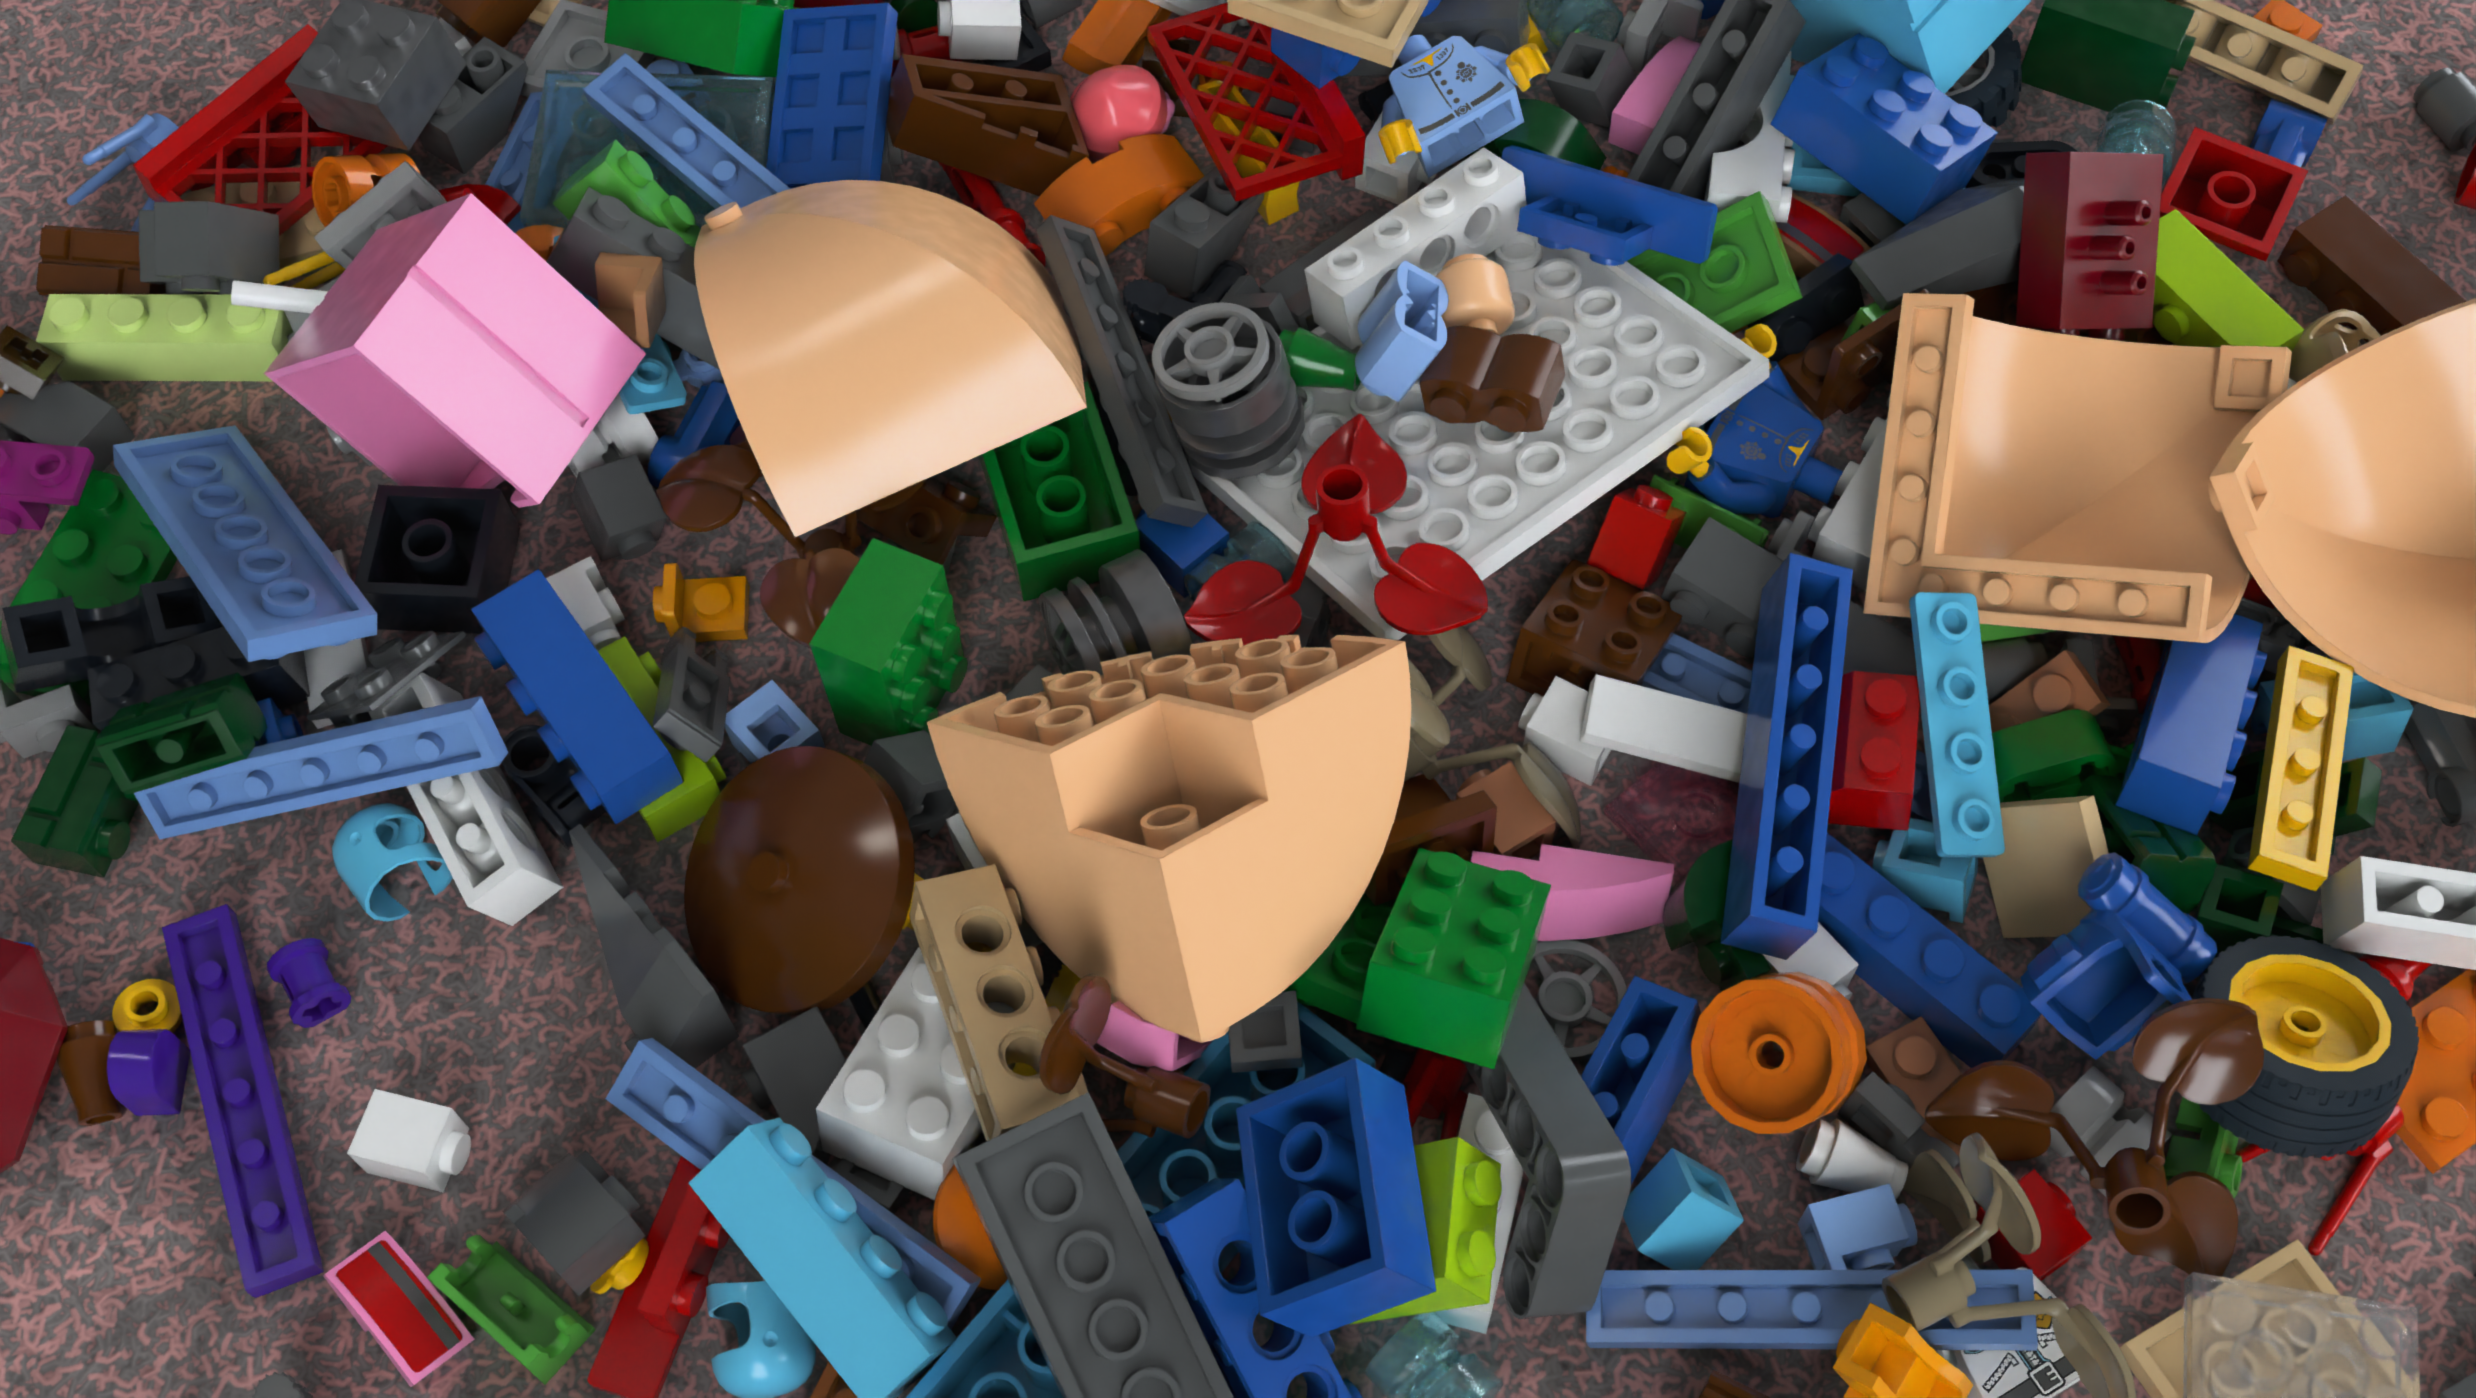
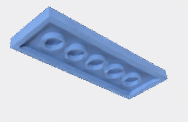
M236 425L113 445L114 467L248 662L261 659H278L289 653L327 645L339 646L351 640L377 635V612Z

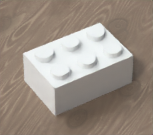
M918 947L817 1106L816 1113L823 1151L840 1159L844 1158L853 1162L858 1167L887 1180L895 1181L905 1188L935 1201L941 1182L944 1181L954 1165L952 1159L979 1146L984 1138V1133L921 949ZM990 1002L987 1004L989 1008L999 1013H1012L1015 1011L1011 1006L1003 1002ZM1016 1063L1009 1064L1008 1067L1013 1071Z

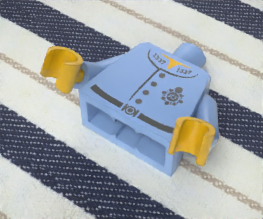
M1419 34L1409 37L1398 56L1402 66L1393 70L1388 77L1393 94L1383 104L1382 124L1378 132L1389 164L1395 163L1397 156L1405 155L1409 151H1415L1424 172L1430 178L1524 123L1515 86L1518 85L1519 89L1524 92L1531 87L1530 80L1532 77L1542 73L1548 74L1551 71L1538 46L1535 43L1525 44L1508 55L1484 46L1473 47L1462 36H1451L1434 47L1429 44L1423 35Z

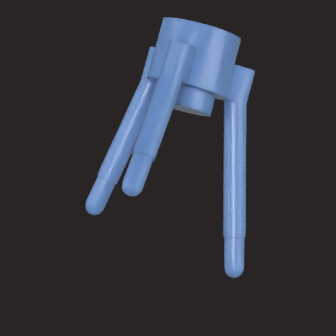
M153 113L151 116L145 114L131 128L85 154L82 158L83 163L92 165L125 147V151L67 198L68 205H75L89 194H92L132 162L136 163L179 127L159 113ZM148 197L142 210H154V201L150 197ZM139 215L131 231L139 232Z

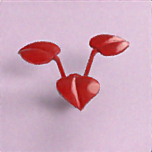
M1358 414L1336 430L1318 448L1304 469L1301 482L1303 497L1308 505L1317 511V514L1308 518L1309 530L1291 578L1283 584L1280 572L1263 562L1244 560L1229 564L1214 573L1204 583L1193 605L1184 614V621L1192 632L1207 642L1242 638L1244 646L1259 640L1277 639L1280 635H1293L1301 625L1302 609L1298 602L1290 595L1300 589L1318 538L1322 532H1325L1334 540L1343 542L1354 540L1361 533L1367 535L1380 567L1389 573L1380 579L1375 586V606L1380 617L1398 631L1412 635H1434L1469 624L1480 619L1488 611V596L1483 582L1474 569L1461 556L1446 547L1431 543H1416L1403 551L1398 563L1390 558L1378 532L1377 518L1370 514L1386 511L1402 498L1407 487V471L1397 452L1375 432L1362 414Z

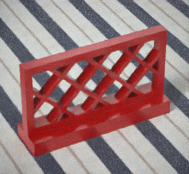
M1228 2L1147 27L1149 43L1235 202L1336 170L1341 181L1363 174L1366 135L1334 79L1318 89L1271 52L1272 27L1246 19L1251 27V31L1246 39L1220 31L1224 24L1243 19L1228 13ZM1187 37L1201 43L1194 55L1172 49L1168 42ZM1212 45L1238 53L1231 67L1205 59ZM1249 57L1272 64L1274 70L1269 79L1242 71ZM1196 74L1223 81L1216 96L1192 88L1191 83ZM1234 85L1260 93L1254 108L1227 99ZM1271 97L1295 105L1297 110L1292 120L1264 111ZM1218 114L1246 122L1238 137L1214 128L1213 124ZM1256 126L1284 134L1277 149L1249 140ZM1294 138L1318 145L1321 153L1303 158L1287 153ZM1241 155L1269 163L1264 172L1241 178L1235 167Z
M307 24L132 166L147 195L154 202H184L180 196L195 184L215 183L214 202L225 204L226 183L258 182L257 203L226 205L279 215V236H281L315 207L312 196V184L310 185L315 167H311V147L343 146V155H359L365 158L369 154L380 153L388 145L340 132H312L311 116L285 83L287 77L318 35V32ZM302 112V132L270 133L271 122L282 113ZM270 147H301V167L269 168ZM239 148H259L258 168H227V158ZM268 182H300V194L289 203H268Z

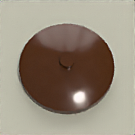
M798 746L778 750L758 759L738 773L721 791L707 811L694 839L688 860L684 888V910L690 942L702 969L721 992L737 1003L758 1011L788 1016L800 1015L814 1007H818L820 1011H823L843 1002L862 988L880 969L897 942L906 921L912 898L915 873L914 846L909 822L902 804L891 786L872 767L852 756L822 747Z

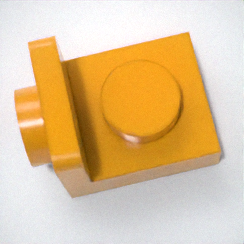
M666 563L663 570V586H655L653 589L655 620L657 623H665L670 637L679 628L686 627L696 634V642L748 639L750 585L747 577L684 579L678 563Z

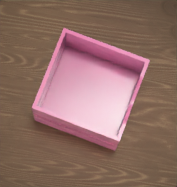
M470 193L377 229L324 296L325 299L320 305L316 306L264 374L399 486L494 489L506 480L515 487L510 501L518 508L538 505L542 502L646 353Z

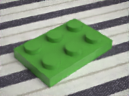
M1760 191L1717 212L1709 258L1703 263H1693L1651 249L1627 260L1628 263L1730 333L1803 298L1770 204Z

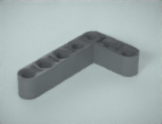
M1524 983L1495 1069L1466 1061L1463 1062L1529 1179L1505 1261L1503 1283L1505 1297L1513 1315L1519 1319L1584 1313L1592 1309L1629 1197L1631 1168L1624 1146Z

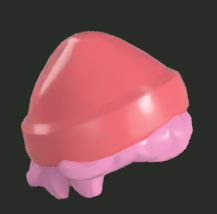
M1116 65L1096 71L1086 77L1075 88L1070 97L1089 153L1088 159L1091 163H1095L1108 155L1120 151L1118 141L1140 135L1165 133L1175 112L1174 102L1163 90L1158 80L1146 69L1134 65Z

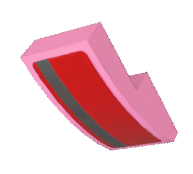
M386 1230L323 1275L364 1332L369 1330L410 1387L414 1386L475 1340L432 1283Z

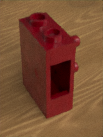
M2105 152L2026 153L2016 326L2042 328L2041 331L2080 336V329H2087V337L2107 340H2125L2126 329L2152 328L2164 154Z

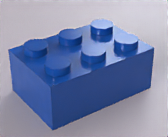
M1860 33L1798 69L1770 124L1906 225L1956 191L1965 188L1998 134L1996 130L1982 121V117L1977 111L1969 106L1958 104L1938 90L1928 76L1909 69L1892 57L1882 43L1865 37Z
M1353 1058L1236 1108L1260 1316L1307 1336L1315 1337L1436 1292L1406 1093L1403 1084L1363 1061Z

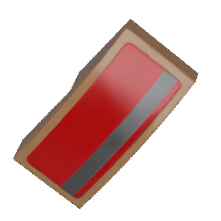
M1792 193L1787 223L1776 222L1795 276L1800 278L1812 272L1837 253L1854 261L1855 258L1871 249L1842 222Z

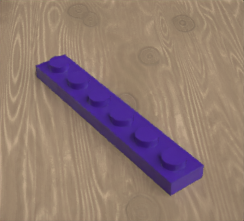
M228 904L166 925L162 927L244 1288L252 1297L258 1298L323 1273L324 1270L237 914Z

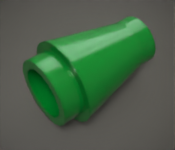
M1299 327L1296 332L1284 329L1280 333L1279 338L1290 366V375L1296 387L1341 388L1354 392L1358 389L1361 381L1355 368L1356 354L1302 327Z

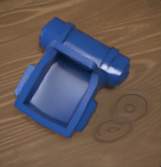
M2115 852L2103 854L2085 870L2080 879L2078 896L2091 908V911L2080 920V924L2068 934L2063 933L2052 941L2049 947L2039 953L2027 965V971L2020 977L2023 990L2030 1003L2060 1034L2095 1060L2108 1050L2115 1052L2129 1042L2142 1025L2153 1016L2152 1013L2166 1000L2172 1004L2192 1000L2183 984H2187L2201 975L2217 953L2216 942L2204 932L2203 925L2189 914H2184L2149 882V876L2137 866L2129 864L2122 856Z

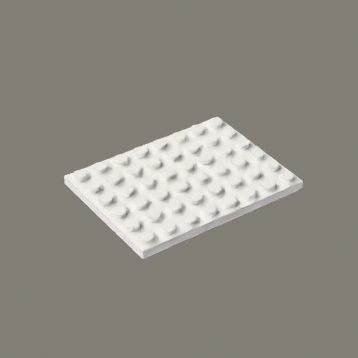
M1520 232L1487 255L1486 258L1504 268L1515 308V316L1511 326L1499 336L1503 337L1511 334L1536 335L1557 342L1562 348L1565 377L1543 430L1535 432H1507L1485 421L1455 424L1441 421L1437 417L1425 412L1419 383L1421 375L1399 402L1388 396H1379L1370 392L1361 382L1355 392L1341 388L1297 387V394L1304 407V431L1296 448L1283 461L1258 475L1237 479L1209 476L1192 466L1185 453L1184 455L1192 475L1292 564L1296 565L1309 530L1308 518L1317 514V511L1312 509L1303 497L1301 482L1304 469L1318 448L1336 430L1356 415L1362 414L1375 432L1397 452L1407 471V487L1402 498L1386 511L1370 514L1377 518L1378 532L1390 558L1398 563L1401 554L1409 546L1416 543L1436 544L1446 547L1461 556L1474 569L1481 581H1483L1682 440L1683 431L1690 427L1699 428L1768 379L1769 359L1627 261L1618 266L1602 265L1592 261L1589 258L1590 253L1574 248L1563 250L1547 248L1538 243V237ZM1320 326L1311 331L1354 354H1357L1363 346L1361 343L1351 350ZM1325 532L1320 533L1305 575L1375 637L1399 640L1406 635V633L1388 625L1380 617L1375 606V586L1380 579L1389 573L1380 567L1367 535L1361 533L1356 539L1343 542L1332 539Z

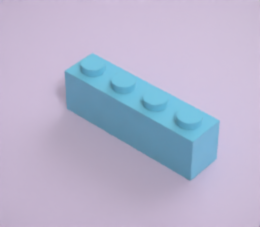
M780 1117L747 1126L688 1184L857 1398L898 1397L931 1367L957 1339L947 1326L948 1318L944 1309L932 1296L925 1292H920L901 1269L902 1260L896 1249L886 1239L871 1232L856 1213L857 1205L851 1193L838 1181L829 1179L811 1157V1146L798 1129L784 1123Z

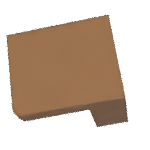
M600 252L595 262L598 310L640 348H650L666 312L662 257Z

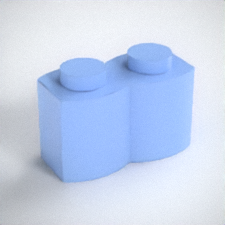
M1405 260L1399 265L1360 317L1358 333L1363 346L1356 354L1355 368L1361 383L1370 392L1379 396H1388L1397 402L1401 401L1445 346L1447 329L1441 316L1448 307V293L1442 280Z

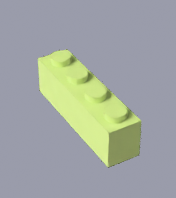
M49 294L36 342L64 357L57 369V373L63 381L273 382L264 373L287 345V336L293 333V330L283 310L232 305L231 294Z

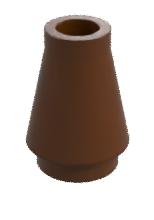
M93 1020L68 1026L56 1059L76 1108L78 1124L81 1126H92L122 1117L121 1103L112 1094L107 1076L108 1052L111 1041L117 1033L114 1022L110 1020Z

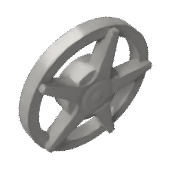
M1233 303L1205 304L1180 314L1162 330L1153 347L1152 364L1159 382L1171 394L1191 401L1215 400V402H1220L1221 398L1229 396L1247 386L1261 372L1269 360V337L1262 320L1252 310ZM1229 318L1222 327L1207 326L1194 333L1187 329L1205 320ZM1243 322L1257 333L1258 341L1256 348L1236 347L1234 338ZM1178 337L1185 344L1184 354L1186 359L1165 370L1164 361L1167 350L1175 338ZM1247 364L1238 373L1222 381V373L1229 370L1233 365ZM1197 374L1208 377L1210 384L1189 385L1179 382V380Z
M1560 940L1537 943L1532 961L1542 979V984L1534 1000L1548 1023L1554 1026V1033L1564 1047L1568 1028H1573L1584 1020L1607 1028L1612 1017L1591 1006L1593 995L1590 985L1602 971L1613 987L1617 1009L1627 991V987L1615 964L1601 951L1583 942ZM1558 953L1571 954L1584 958L1594 965L1580 976L1568 971L1554 972L1543 956ZM1601 1037L1584 1046L1564 1047L1572 1062L1591 1058Z

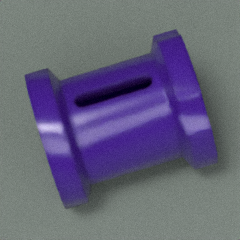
M316 938L292 942L279 949L267 962V971L271 979L282 984L292 1004L289 1008V1016L292 1022L300 1025L302 1028L314 1027L347 1009L351 1003V995L348 989L336 983L326 963L329 955L327 947L322 940Z

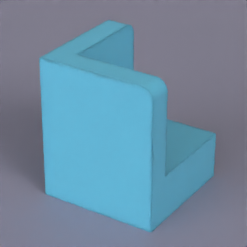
M1674 1148L1668 1151L1629 1194L1623 1213V1218L1636 1250L1672 1270H1698L1744 1221L1724 1177Z

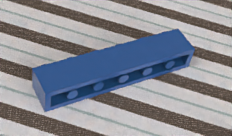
M1793 553L1787 556L1762 588L1721 935V944L1787 960L1816 934L1818 928L1853 569Z

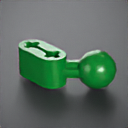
M2080 709L2062 711L1993 732L1992 739L2000 803L2077 797L2083 781L2090 775L2116 776L2123 782L2135 741L2123 748L2107 743L2095 716L2086 710Z

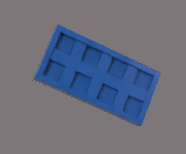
M889 3L784 10L766 169L790 189L813 183L840 180L880 181L898 12Z

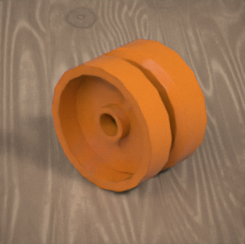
M1801 972L1769 973L1758 978L1744 980L1718 993L1700 1014L1691 1041L1693 1075L1707 1103L1729 1123L1757 1134L1790 1133L1838 1110L1859 1085L1867 1060L1864 1028L1851 1002L1827 981ZM1773 1041L1781 1046L1784 1053L1773 1049Z

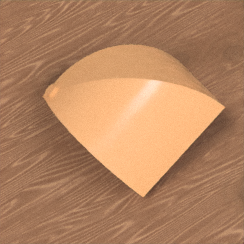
M840 180L813 183L784 190L742 208L738 206L737 202H731L711 211L704 217L707 224L701 227L696 241L694 270L706 329L737 417L764 478L795 537L1087 408L1079 340L1072 321L1064 310L1063 298L1057 283L1043 264L1020 241L997 223L966 205L943 195L909 185L871 180Z
M1903 293L1863 614L1911 618L1909 600L1919 592L1971 593L1977 599L1979 624L2195 643H2208L2215 640L2225 630L2234 616L2247 587L2251 572L2244 563L2223 512H2217L2211 503L2208 492L2209 476L2240 430L2264 407L2287 390L2292 351L2288 347L2178 346L2060 334L1973 316L1974 299L1967 294Z
M2475 298L2386 333L2333 360L2297 382L2264 407L2240 430L2210 474L2208 481L2211 503L2217 512H2223L2231 535L2247 568L2274 606L2303 636L2332 659L2354 667V673L2371 683L2424 705L2476 718Z

